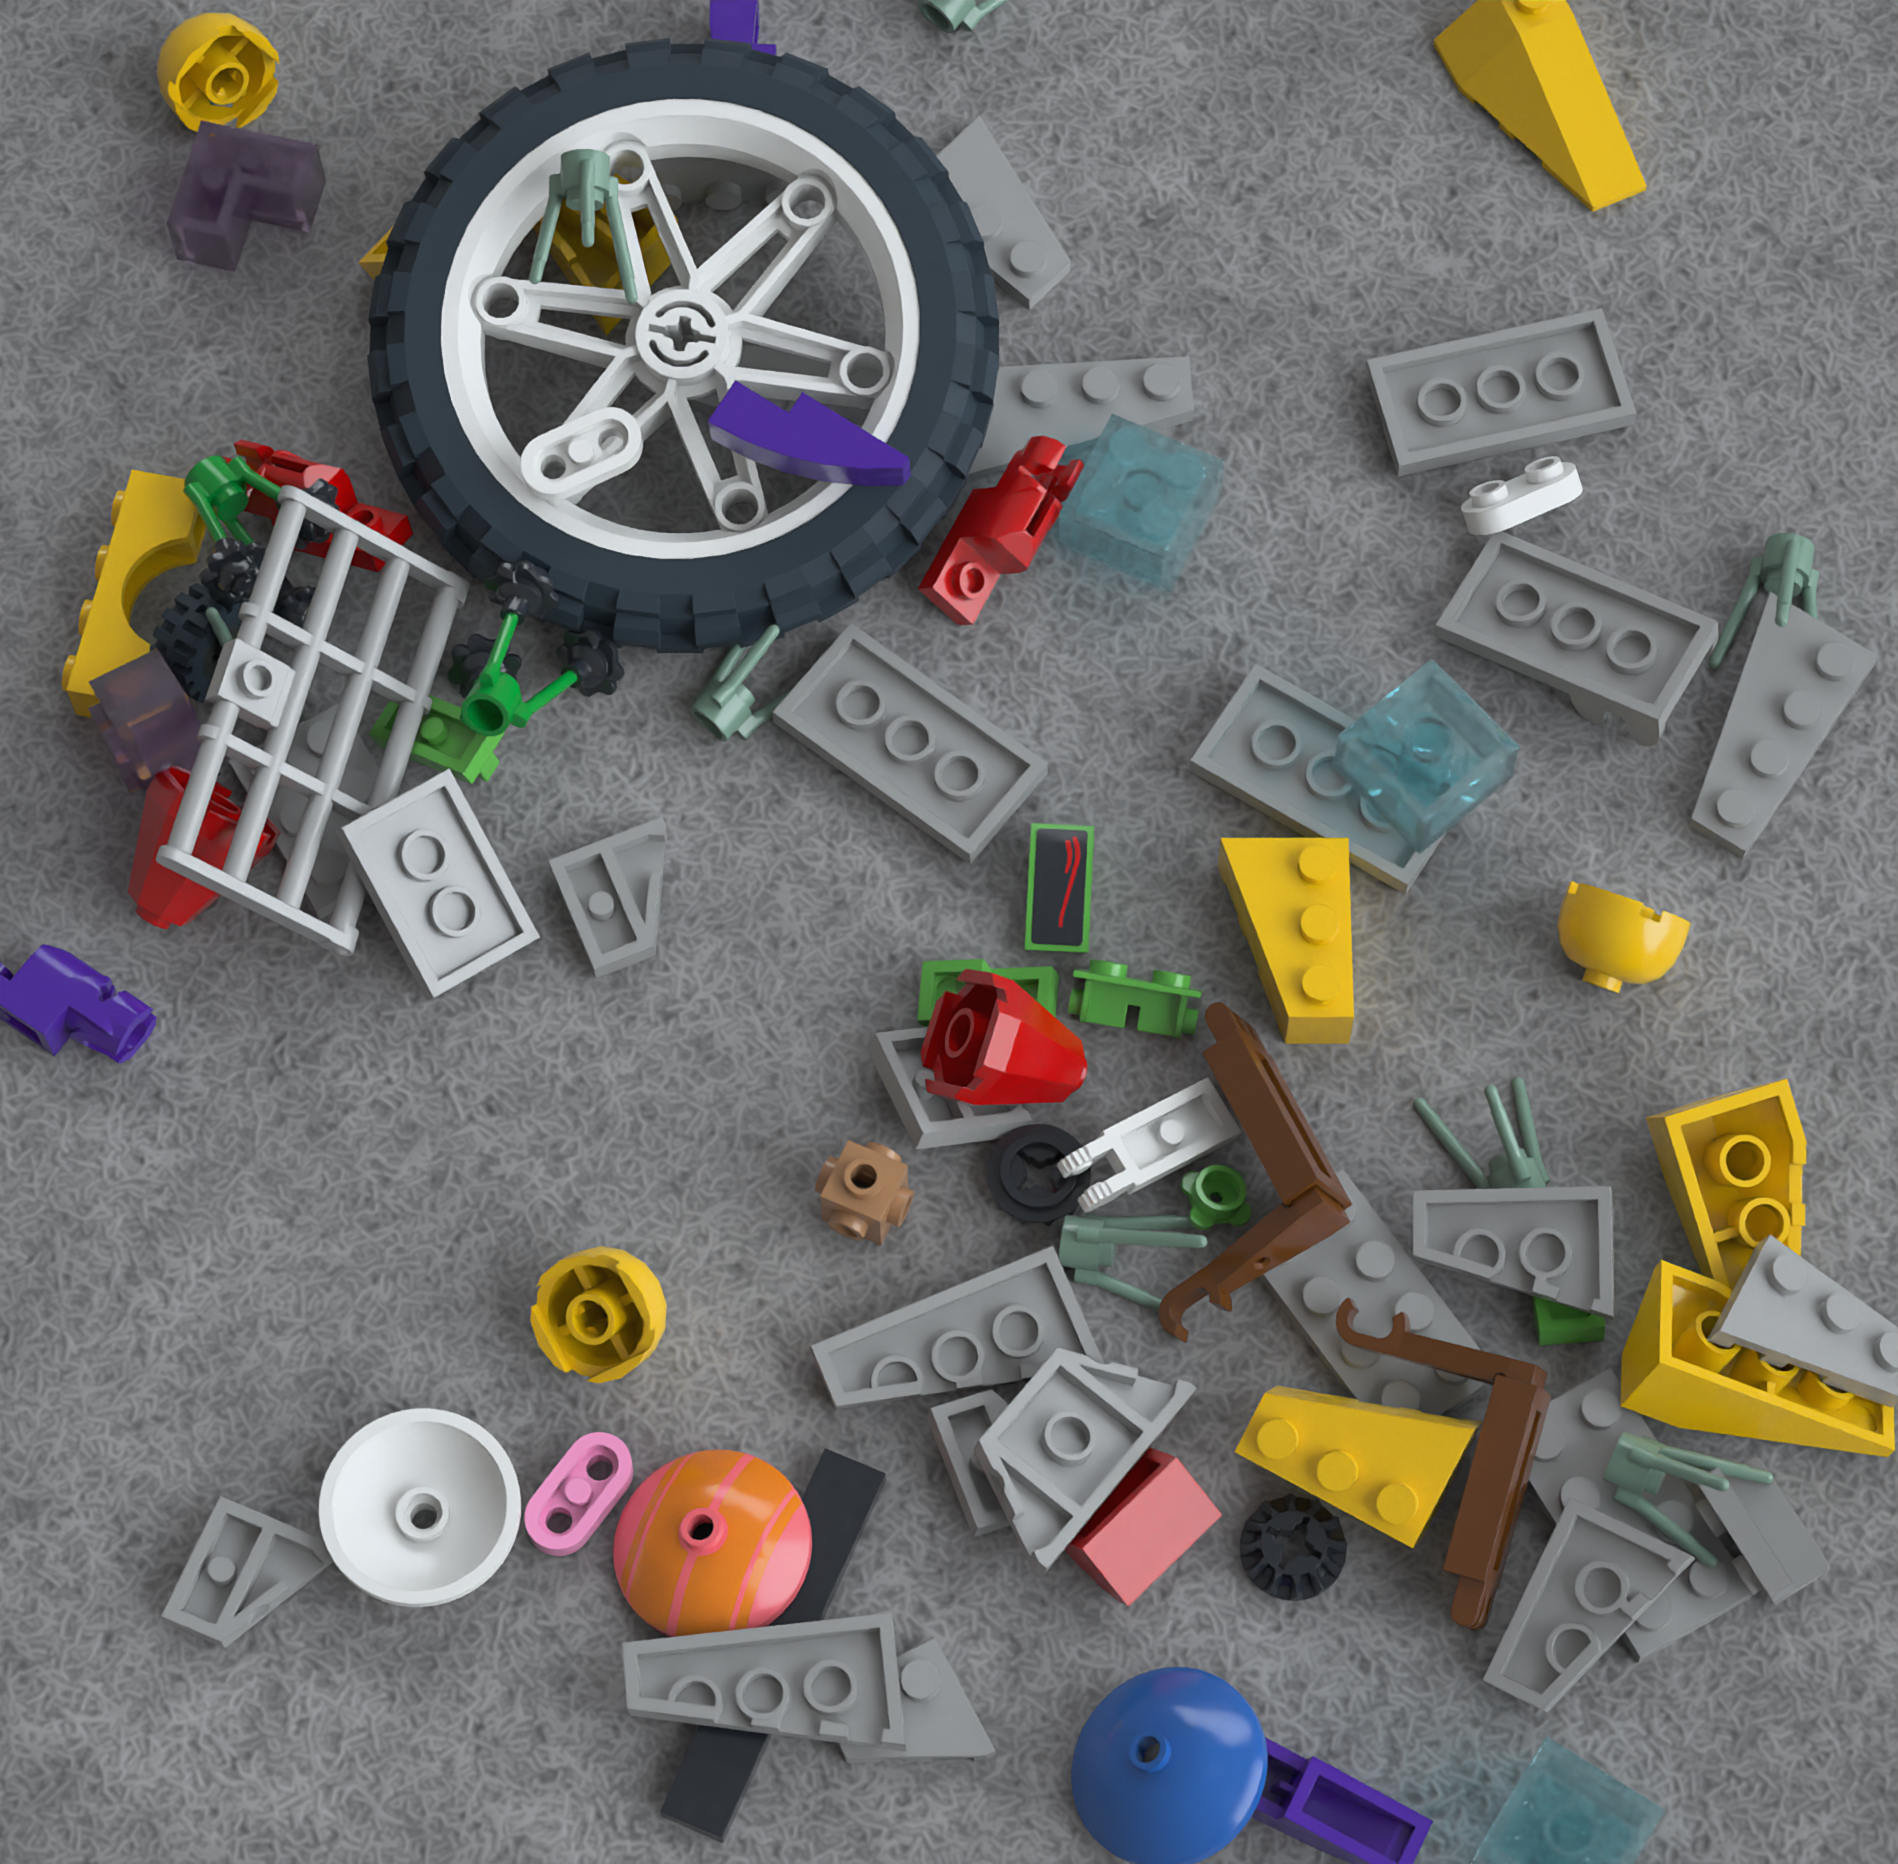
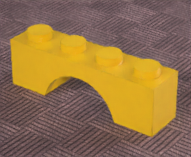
M132 469L126 490H118L114 497L111 511V523L114 526V531L110 544H103L98 551L95 563V579L98 581L93 600L86 599L82 605L78 623L79 635L82 636L77 655H69L66 659L62 674V689L68 693L76 715L149 728L162 679L156 676L158 673L152 670L150 664L155 659L149 655L151 644L140 638L131 628V614L139 594L155 577L172 568L197 563L206 526L195 505L183 492L185 479Z

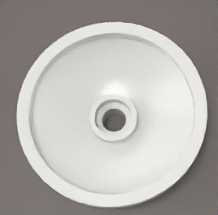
M416 1408L391 1413L376 1419L356 1432L346 1441L332 1460L325 1474L319 1498V1522L322 1536L330 1556L342 1574L366 1594L383 1602L407 1607H427L451 1602L474 1591L485 1583L497 1571L509 1554L519 1529L521 1517V1494L518 1479L508 1455L499 1442L488 1431L466 1417L430 1408ZM425 1509L434 1511L437 1514V1519L431 1527L420 1529L413 1525V1518L419 1511Z

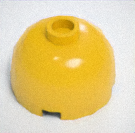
M201 13L184 20L170 32L163 43L157 62V78L160 93L172 111L188 129L204 136H216L212 130L218 129L237 117L236 130L261 116L276 95L279 81L274 77L276 68L275 61L280 64L279 56L268 39L249 22L231 13ZM209 99L218 105L233 103L232 107L210 105Z
M1569 881L1561 903L1557 928L1559 943L1567 958L1586 969L1582 981L1619 993L1622 982L1647 984L1661 978L1675 964L1683 949L1692 923L1666 911H1662L1661 915L1654 913L1655 910L1644 906V903L1584 883L1577 884Z
M598 1246L571 1253L554 1264L539 1279L537 1286H541L537 1292V1303L531 1307V1325L538 1346L552 1364L563 1372L567 1373L573 1370L582 1376L590 1377L586 1380L588 1382L603 1383L627 1375L650 1357L656 1349L666 1327V1300L659 1280L647 1264L625 1250Z

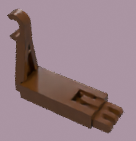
M1221 1002L1211 1004L1205 1011V1021L1216 1043L1202 1053L1283 1203L1277 1206L1207 1266L1164 1296L1158 1312L1161 1326L1166 1332L1184 1343L1187 1342L1189 1331L1183 1327L1181 1318L1184 1311L1209 1295V1302L1220 1310L1231 1312V1292L1330 1237L1351 1222L1345 1210L1352 1203L1272 1056L1267 1053L1253 1026Z
M1348 1297L1338 1308L1336 1328L1342 1339L1350 1345L1493 1386L1443 1566V1571L1459 1578L1450 1611L1453 1621L1470 1630H1481L1488 1623L1496 1591L1500 1586L1552 1396L1543 1389L1547 1372L1536 1364L1410 1333V1320L1403 1311L1392 1317V1331L1384 1338H1376L1358 1333L1354 1330L1353 1320L1359 1310L1354 1300Z

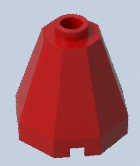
M176 765L170 766L168 770L165 767L160 768L147 789L127 892L138 904L135 912L145 921L162 929H169L171 923L180 927L189 924L221 896L162 866L156 861L159 847L168 843L191 771ZM216 782L191 856L222 871L242 808L240 809V807L228 799L232 791ZM268 817L250 870L270 853L281 834L280 830Z
M965 969L956 979L965 983V986L957 994L945 991L936 1001L920 1052L922 1066L932 1069L935 1081L925 1079L927 1093L971 1105L1063 1103L1071 1093L1077 1091L1083 1084L1088 1066L1082 1040L1015 981L991 972Z

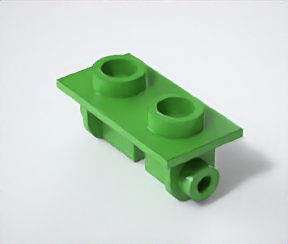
M1090 959L1088 970L1078 968L1074 970L1073 977L1084 978L1086 982L1084 990L1072 988L1068 1014L1080 1015V1022L1124 1028L1128 1005L1140 1006L1138 1031L1173 1036L1177 1039H1181L1182 1033L1195 1035L1199 1010L1187 1008L1188 997L1201 998L1203 990L1190 988V975L1153 970L1152 981L1126 977L1128 969L1126 964Z

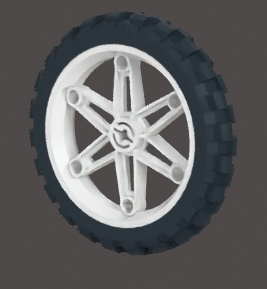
M670 38L625 43L626 50L591 58L590 53H586L548 68V76L522 90H519L517 87L512 88L480 111V119L459 139L452 137L424 171L426 178L412 200L404 202L386 241L388 250L380 275L376 276L368 318L370 323V354L367 355L371 396L381 430V437L400 483L420 518L425 521L435 534L443 548L474 579L478 578L484 583L486 575L497 572L500 563L513 564L518 560H529L536 567H541L548 572V578L555 582L554 592L560 598L557 607L547 610L544 618L536 619L542 623L548 621L574 632H585L589 628L594 627L599 630L604 640L613 641L617 648H621L622 645L656 649L657 653H703L704 649L738 644L740 648L754 645L770 625H777L780 629L775 639L785 637L784 633L815 620L820 623L857 603L859 596L885 577L891 578L922 548L921 543L939 520L945 519L968 481L967 476L979 448L983 446L994 407L999 370V315L994 278L991 275L984 241L967 202H963L951 182L948 170L921 137H915L896 119L893 110L860 86L852 88L830 76L828 68L787 52L780 57L753 50L751 43L706 38L704 44H671ZM575 149H593L607 153L610 156V176H614L619 169L626 166L638 167L643 171L642 176L632 184L624 185L618 183V201L638 300L634 304L626 301L624 290L540 282L534 285L527 280L501 277L523 238L544 216L549 198V176L560 173L561 155L564 152ZM676 157H703L728 160L768 172L790 184L773 202L697 269L650 160ZM806 200L816 201L824 207L818 216L811 219L799 218L792 212L796 205ZM647 207L681 285L663 289L651 295L631 212ZM836 221L845 229L860 250L877 286L885 319V352L870 346H861L762 317L815 247L829 233ZM778 232L788 240L787 244L736 308L732 310L722 298L713 292ZM510 298L519 303L516 311L511 316L495 318L488 314L491 305L500 299ZM541 309L631 319L626 333V346L540 323L538 320ZM485 334L500 340L516 342L606 368L564 424L597 409L610 407L636 375L645 387L656 393L632 415L640 427L643 442L672 417L719 530L699 533H659L613 523L575 505L594 486L558 501L545 500L533 494L527 487L521 472V457L505 436L492 407L485 372ZM684 335L693 336L694 342H688L684 351L675 350L674 344H680ZM742 340L831 364L828 378L738 367L742 354ZM861 368H872L882 375L881 380L870 388H859L849 381L851 375ZM736 380L764 398L797 401L803 392L821 404L870 409L861 428L908 456L911 476L905 485L861 486L818 481L793 501L768 514L755 461L732 451L738 475L721 481L688 400L703 398L717 391L719 402H721ZM610 436L601 444L600 448L604 452L614 453L622 447L623 440L617 436ZM560 462L549 463L544 468L543 475L546 476L553 468L566 466ZM739 502L751 503L758 509L756 516L751 521L739 525L731 523L725 518L726 511L732 505Z

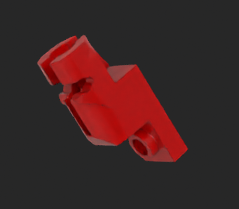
M1043 435L1032 436L1024 448L1014 454L996 487L978 488L971 491L918 587L922 594L959 625H973L1000 575L1021 573L1028 569L1047 532L1065 508L1061 502H1064L1072 495L1085 466L1080 459L1071 460L1069 465H1058L1067 447L1058 440Z
M244 439L234 443L237 455L245 458L246 464L251 470L280 488L288 485L298 489H306L314 484L317 479L322 478L328 482V485L332 484L338 488L335 503L339 506L340 512L401 546L413 535L407 515L359 503L351 480L344 469L305 460L284 449L274 451L270 446ZM223 457L228 463L232 460L231 458ZM246 483V494L249 500L243 511L271 518L274 527L279 513L276 501ZM333 533L323 543L310 542L303 550H298L295 547L293 550L326 558ZM356 546L350 565L379 572L385 565V562Z

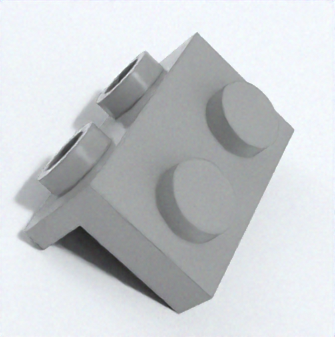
M1753 1458L1745 1463L1749 1467L1768 1471L1760 1458ZM1717 1467L1709 1473L1728 1480L1729 1488L1726 1491H1718L1704 1485H1698L1706 1497L1695 1503V1506L1716 1538L1728 1531L1742 1552L1741 1555L1731 1560L1752 1595L1765 1588L1774 1604L1777 1605L1829 1572V1563L1774 1478L1772 1483L1762 1484L1727 1475L1724 1476L1720 1468Z

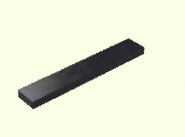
M826 1448L824 1449L802 1497L812 1530V1554L809 1569L792 1603L768 1626L824 1620L884 1486L886 1473ZM699 1725L661 1808V1817L724 1843L772 1734Z

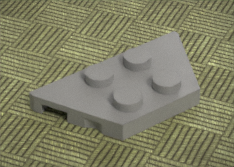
M1057 1348L978 1440L973 1450L1033 1572L1042 1578L1191 1399L1197 1388L1190 1382L1177 1379L1174 1385L1137 1376V1368L1114 1362L1100 1364L1093 1361L1087 1355Z

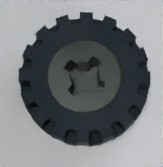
M195 583L189 586L188 595L181 592L174 598L176 604L171 610L167 607L161 615L165 621L162 626L155 627L152 636L157 639V643L150 645L149 655L155 658L150 664L152 670L158 673L156 676L185 695L204 703L222 651V647L206 617V610L210 607L216 608L233 639H235L242 620L238 618L241 605L249 601L243 598L238 602H232L226 597L213 600L209 595L207 586Z

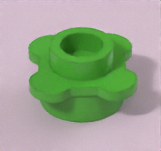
M1212 1165L1206 1167L1200 1173L1189 1171L1183 1176L1180 1188L1184 1194L1188 1195L1191 1205L1188 1218L1194 1227L1200 1230H1209L1214 1224L1230 1223L1240 1227L1248 1222L1251 1216V1207L1244 1202L1246 1184L1238 1171L1224 1165ZM1210 1196H1219L1221 1198V1202H1213Z

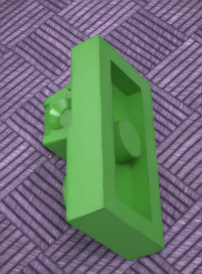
M429 695L433 701L430 713L422 716L409 759L439 771L450 769L455 778L473 784L477 777L488 782L500 763L493 751L505 732L497 736L478 734L460 720L461 707ZM391 700L368 734L383 749L386 748L399 705Z

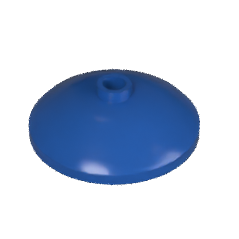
M1165 1667L1139 1674L1109 1693L1089 1716L1080 1733L1074 1750L1071 1768L1072 1793L1078 1814L1092 1837L1101 1846L1130 1864L1198 1863L1214 1855L1229 1844L1242 1831L1253 1815L1261 1798L1267 1775L1268 1754L1264 1731L1259 1718L1248 1701L1234 1687L1211 1673L1189 1667ZM1159 1744L1160 1751L1158 1756L1153 1761L1144 1763V1755L1147 1749L1152 1745Z

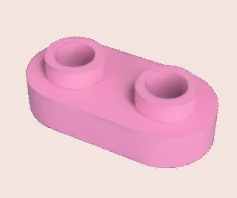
M594 1432L582 1436L570 1447L531 1497L525 1509L524 1520L530 1540L540 1551L553 1556H565L581 1549L627 1491L632 1482L634 1470L630 1452L622 1440L605 1432ZM600 1461L609 1463L613 1470L607 1479L597 1481L589 1477V1468L594 1463ZM560 1513L570 1516L572 1524L567 1531L554 1533L548 1529L547 1525L552 1516Z

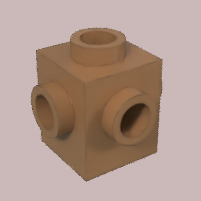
M848 1140L839 1159L831 1155L827 1158L816 1182L815 1191L821 1194L822 1220L828 1222L829 1227L842 1236L861 1241L864 1238L882 1246L891 1225L901 1226L914 1198V1191L908 1187V1165L901 1163V1157L884 1145L867 1142L864 1147ZM858 1181L870 1187L861 1189L854 1184Z

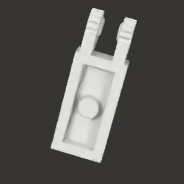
M1207 1077L1103 1130L1095 1141L1077 1149L1057 1163V1167L1064 1178L1072 1175L1076 1176L1106 1156L1117 1175L1104 1182L1092 1185L1078 1198L1079 1204L1084 1212L1087 1213L1114 1200L1125 1191L1130 1195L1234 1141L1241 1133V1130Z

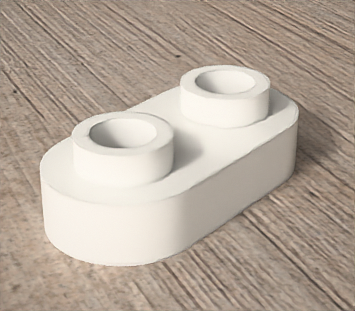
M603 407L548 431L530 441L522 453L520 467L524 481L529 490L539 498L558 501L617 476L632 468L641 456L643 438L640 427L635 418L627 411L617 407ZM609 436H617L623 440L622 447L614 453L604 452L600 448L602 441ZM560 462L566 466L564 474L557 479L545 477L543 471L549 463Z
M1556 456L1545 457L1528 464L1524 469L1525 474L1507 482L1494 480L1476 486L1469 493L1471 498L1461 506L1468 532L1473 535L1497 533L1572 501L1583 491L1575 464L1561 462L1560 458Z

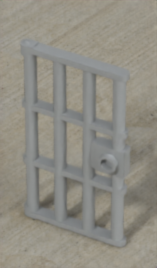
M285 485L281 487L277 498L281 507L249 602L242 603L238 618L242 620L237 638L224 643L205 698L206 701L214 704L208 724L200 726L197 739L201 742L168 843L159 847L156 861L162 866L318 943L319 946L337 955L349 957L353 955L359 936V931L355 926L367 892L351 860H349L329 925L299 910L331 810L352 821L398 795L422 716L430 713L433 701L429 694L456 610L464 606L470 583L296 487ZM304 518L333 533V537L303 627L300 628L272 612ZM357 546L384 561L385 565L355 656H352L325 640ZM409 575L435 589L436 593L407 683L404 684L377 668L407 576ZM265 634L295 649L290 666L260 651ZM320 662L348 678L314 778L285 761L317 664ZM370 690L398 704L399 708L368 804L366 805L338 789ZM237 717L268 731L262 750L232 735ZM226 755L255 770L221 871L191 856L224 756ZM278 783L307 797L308 800L275 898L247 884L246 880Z

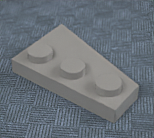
M979 115L936 157L948 170L949 178L963 202H967L984 241V249L994 282L1030 310L1070 272L1071 261Z

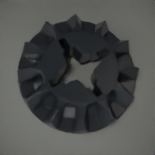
M1045 1124L1022 1126L1005 1135L993 1149L987 1166L988 1188L999 1210H1004L1014 1216L1021 1225L1033 1222L1043 1223L1048 1227L1055 1220L1066 1215H1073L1079 1206L1078 1198L1089 1188L1091 1168L1089 1167L1076 1176L1072 1175L1064 1178L1057 1167V1163L1072 1152L1082 1148L1078 1140L1058 1127ZM1021 1158L1028 1164L1032 1163L1038 1169H1042L1047 1165L1052 1166L1055 1163V1168L1050 1174V1182L1054 1187V1194L1050 1189L1045 1190L1039 1184L1032 1186L1030 1189L1026 1187L1022 1190V1185L1027 1181V1170Z
M1292 1493L1272 1501L1264 1500L1260 1507L1246 1520L1240 1538V1558L1250 1580L1268 1595L1287 1601L1310 1599L1326 1591L1341 1574L1346 1559L1347 1542L1339 1517L1333 1516L1322 1506L1318 1499L1309 1500L1296 1497ZM1302 1523L1307 1525L1304 1546L1312 1551V1555L1307 1557L1297 1554L1292 1562L1288 1561L1284 1570L1280 1569L1283 1546L1275 1540V1536L1281 1535L1290 1538L1295 1530L1299 1531Z

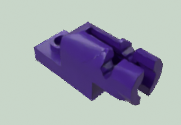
M45 944L41 945L15 975L0 962V1020L54 1057L68 1039L71 1038L75 1042L107 1055L117 1063H123L129 1060L150 1036L156 1026L157 1017L151 1013L153 1009L126 990L116 994L111 978L101 974L72 953L61 948Z

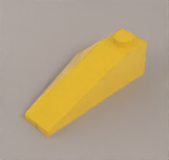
M1477 0L1434 39L1433 45L1458 90L1473 104L1478 102L1500 122L1499 128L1512 140L1516 137L1542 160V167L1592 212L1646 191L1647 185L1575 16L1566 0Z
M1781 1079L1706 1098L1646 1117L1666 1185L1703 1276L1719 1281L1733 1290L1756 1245L1768 1235H1772L1801 1256L1802 1226H1805L1806 1204H1802L1803 1164H1806L1807 1141L1788 1079Z
M1663 1260L1656 1265L1622 1352L1621 1407L1683 1429L1889 1457L1895 1451L1894 1406L1891 1408L1822 1383L1817 1373L1788 1363L1781 1368L1760 1360V1352L1734 1343L1729 1348L1707 1341L1733 1290L1719 1281Z

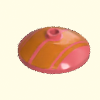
M699 1451L679 1457L663 1465L646 1478L632 1494L621 1513L614 1536L613 1561L619 1586L633 1610L651 1628L667 1637L766 1627L778 1618L792 1603L805 1580L812 1554V1530L806 1508L799 1494L790 1481L775 1467L760 1458L739 1451ZM703 1523L713 1524V1531L709 1537L703 1540L693 1539V1532L696 1527Z

